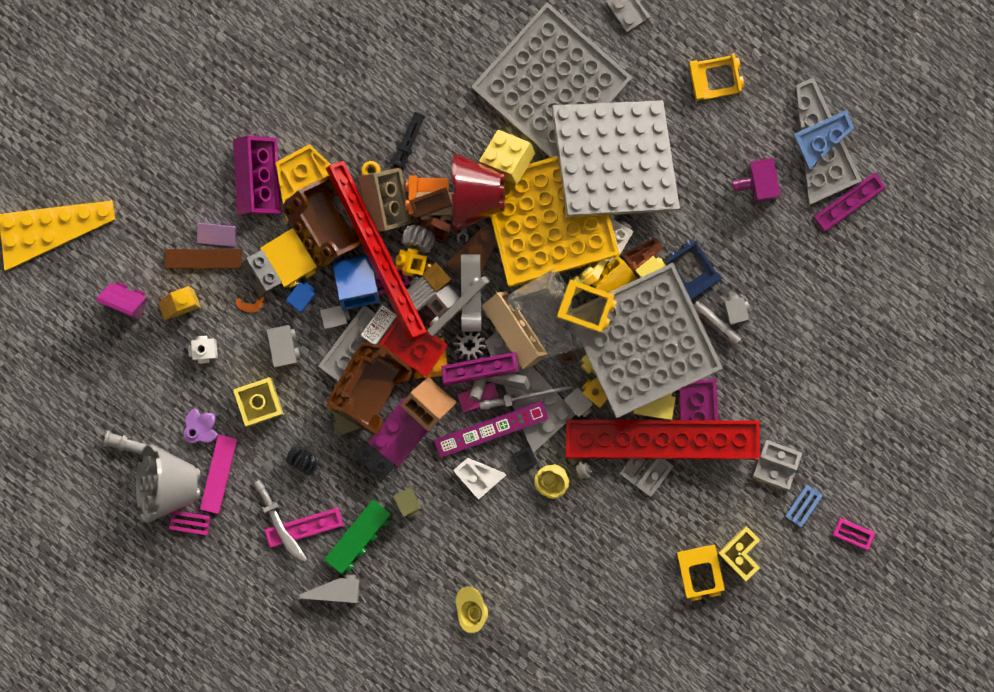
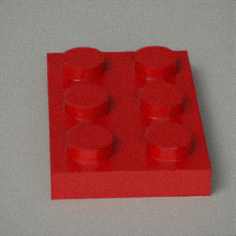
M398 317L379 344L385 346L425 377H428L448 347L446 343L432 336L428 331L423 335L408 340Z

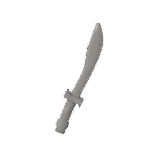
M572 386L518 397L508 394L504 395V398L479 402L480 409L488 410L502 405H506V407L515 405L517 400L569 390Z
M260 480L256 481L253 485L266 505L265 508L262 507L264 513L270 514L277 532L288 551L294 557L306 561L307 558L297 542L288 534L276 512L277 508L280 509L278 503L273 504L265 490L264 484Z

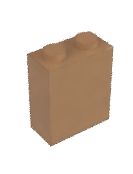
M428 377L408 395L400 406L429 432L457 402Z

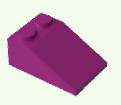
M118 281L116 285L110 283L97 297V302L139 320L148 301V298L144 297V292L137 289L134 292L127 290L128 286Z

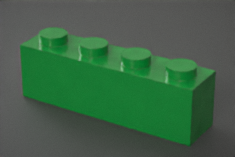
M373 499L324 560L341 574L345 571L349 573L355 565L353 563L354 559L357 556L361 558L367 551L365 546L368 542L373 543L380 535L377 531L381 526L385 528L392 520L389 518L391 513Z

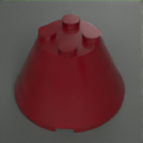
M454 154L452 166V182L454 185L452 220L454 231H460L495 214L505 212V201H502L506 197L504 189L505 173H499L460 154Z

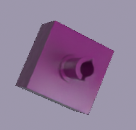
M774 158L750 162L747 166L749 178L732 180L734 192L751 189L754 204L777 200L781 196Z

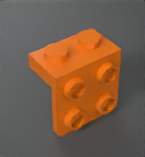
M409 176V181L405 183L406 192H409V200L405 201V210L409 211L410 216H415L410 200L416 198L417 192H434L445 187L449 192V180L447 178H418L417 176Z

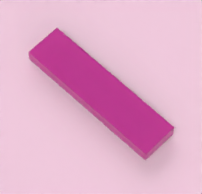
M218 435L200 510L220 513L237 439Z
M339 508L282 524L294 540L344 526ZM276 527L264 529L270 548L284 544Z

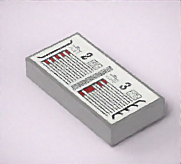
M382 304L360 336L370 343L378 344L396 320L397 315Z

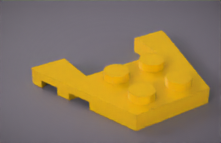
M310 144L276 162L283 204L299 189L329 176L325 168L331 164Z

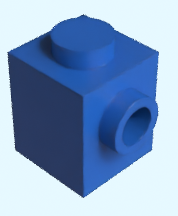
M299 282L286 301L303 313L315 298L316 294L313 293L315 289L307 282L304 285Z

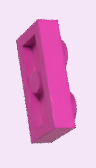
M494 383L485 385L480 401L469 397L471 390L457 394L463 413L479 408V402H484V400L499 399Z

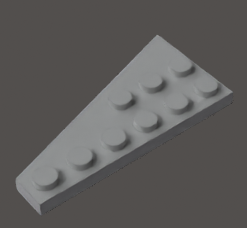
M814 77L796 85L800 131L832 117ZM843 139L834 145L825 156L820 158L811 169H808L804 160L809 205L862 181Z

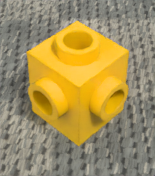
M408 248L407 251L400 249L399 255L396 258V268L402 270V274L407 276H413V274L423 275L427 256L419 254L417 249Z

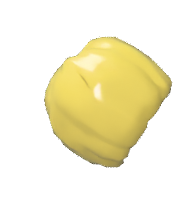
M556 464L547 465L536 473L534 485L541 495L557 499L563 496L569 488V478L562 467Z

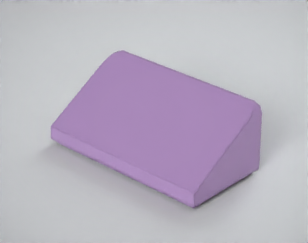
M198 223L197 243L235 247L237 227Z

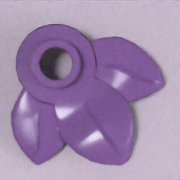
M196 408L191 410L185 419L187 426L183 433L185 440L194 444L199 441L209 443L216 439L218 434L212 430L216 415L213 413L200 415ZM191 431H196L194 436H190Z

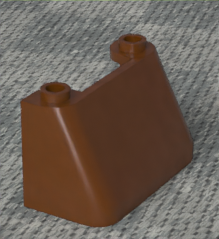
M364 342L356 350L328 398L327 407L370 434L377 435L383 427V419L378 416L395 385L407 383L414 369L385 346Z

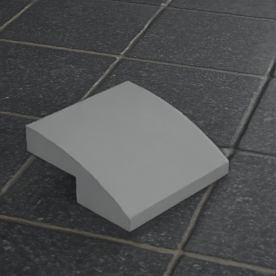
M766 440L752 479L788 492L802 453Z
M627 459L618 473L651 497L674 466L665 459Z

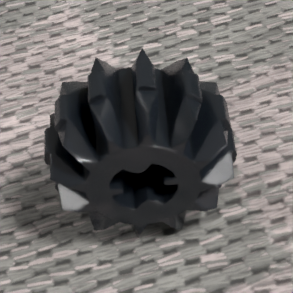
M293 446L286 457L289 465L307 475H311L317 469L320 462L315 455L299 446Z

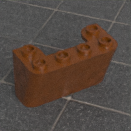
M329 176L299 189L283 204L284 214L288 217L295 232H297L302 240L304 247L313 258L314 263L320 268L330 265L363 246L355 228L351 231L332 200L338 193ZM328 183L332 185L333 192L329 190Z

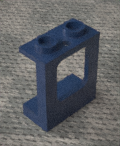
M691 240L681 246L683 250L678 253L675 251L671 252L665 257L667 260L664 262L666 266L671 263L674 264L677 258L688 251H692L704 268L703 274L691 282H686L677 270L690 300L722 279L698 246L697 240L693 243Z

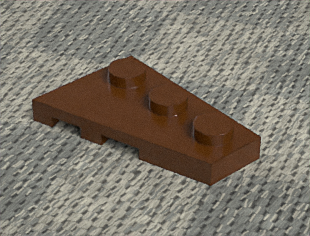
M485 223L446 264L461 278V254H480V270L482 274L497 243L495 231Z

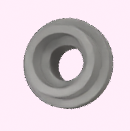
M583 460L579 461V464L575 466L581 479L590 478V473H592L590 465Z

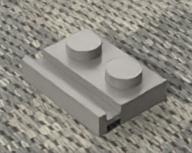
M606 0L607 5L626 33L650 18L639 0Z

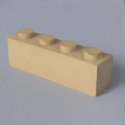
M507 291L496 293L482 305L485 315L494 324L496 332L501 335L506 347L511 352L517 353L518 365L522 369L533 367L548 354Z

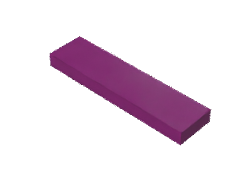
M873 173L813 218L822 231L826 232L886 187L877 174Z
M516 352L441 366L444 386L519 372Z

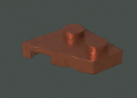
M431 218L414 224L415 226L420 225L427 230H431L435 235V240L444 244L447 243L452 226L448 221L441 218Z

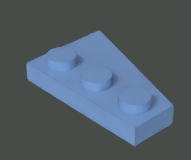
M847 110L793 134L808 169H811L820 158L825 156L834 145L854 129Z

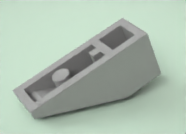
M345 574L344 578H339L299 595V598L358 603L360 579H356V575Z

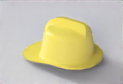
M469 586L461 588L456 596L460 626L468 633L478 632L488 618L487 607L483 603L482 596L477 589Z

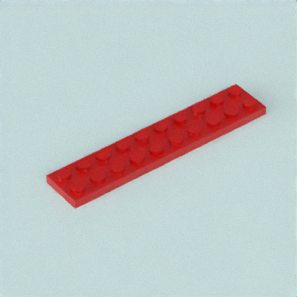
M567 420L566 459L760 460V420Z

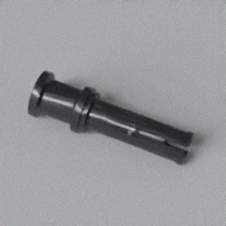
M414 112L401 144H398L396 147L397 151L393 160L390 161L391 165L398 168L401 167L402 170L406 169L405 164L409 155L413 153L411 148L425 118L424 115Z

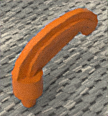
M262 296L255 304L241 303L242 300L238 298L236 299V305L243 311L254 313L261 309L265 298Z

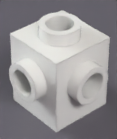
M197 336L196 340H192L191 345L188 346L189 357H192L194 361H198V364L209 363V359H218L216 339H207V336ZM202 347L205 348V351L203 353L200 352V349Z

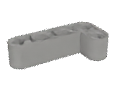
M461 254V296H463L471 288L469 284L476 277L481 278L480 254ZM481 291L462 308V332L481 331Z

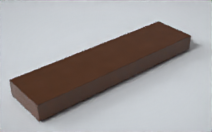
M165 249L166 269H242L240 265L242 263V249Z

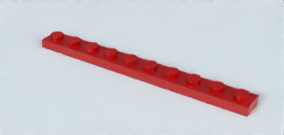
M341 161L329 165L325 169L408 340L423 335L427 331L345 162Z

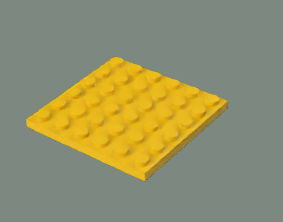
M558 156L529 164L517 185L505 180L504 189L506 197L505 200H502L505 201V212L491 216L509 287L621 256L610 215L566 217Z

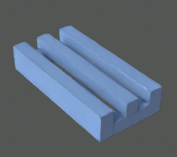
M806 485L785 517L802 527L823 495ZM810 491L811 493L808 495V497L806 498V500L804 501L796 515L792 517L791 514L796 509V507L798 506L806 492ZM816 495V499L811 504V506L799 522L797 519L799 518L803 510L806 508L812 497Z

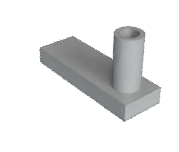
M506 374L475 380L469 397L480 401L486 381L529 390L531 383L526 376L517 374Z

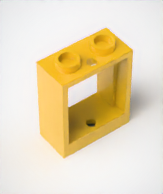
M570 279L557 318L601 333L602 329L606 330L610 319L607 318L609 311L613 312L616 301L613 298L615 295ZM575 288L608 299L599 325L566 314Z

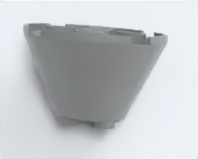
M154 445L144 446L141 451V455H144L143 460L138 462L136 500L137 507L142 508L143 514H140L141 519L144 522H152L192 504L195 499H199L200 489L197 488V480L200 478V470Z

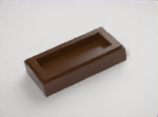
M446 187L410 200L416 219L452 206Z

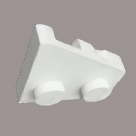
M469 458L453 470L478 499L506 476L504 472Z

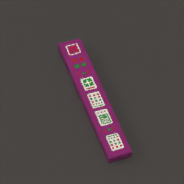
M543 401L434 439L441 458L548 420L549 418Z

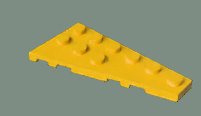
M113 201L0 214V233L5 271L114 221Z

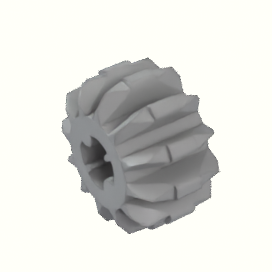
M420 225L407 226L402 237V243L406 248L417 249L423 254L430 252L435 241V235L431 230H427Z
M462 332L463 339L459 335L456 336L461 342L453 343L454 346H460L454 352L456 354L461 351L463 352L459 357L461 360L465 355H467V361H470L471 355L476 360V353L483 356V352L479 348L486 349V345H479V343L485 341L484 338L477 340L480 332H477L475 336H472L473 332H469V336L466 335V332ZM469 340L473 341L472 344L475 343V348H471V351H468L467 347L464 348V344H467Z

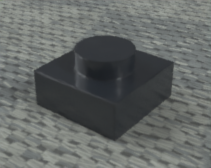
M529 446L512 454L520 472L537 464Z

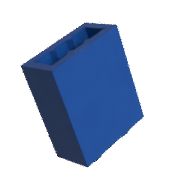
M368 255L333 262L342 310L380 303L374 268Z

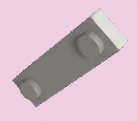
M485 276L480 279L476 277L469 284L471 288L440 318L437 316L429 323L431 327L427 331L432 336L437 334L490 281Z

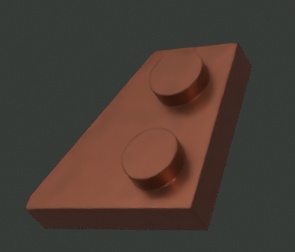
M655 237L621 255L631 270L634 271L652 256L657 255L663 248Z

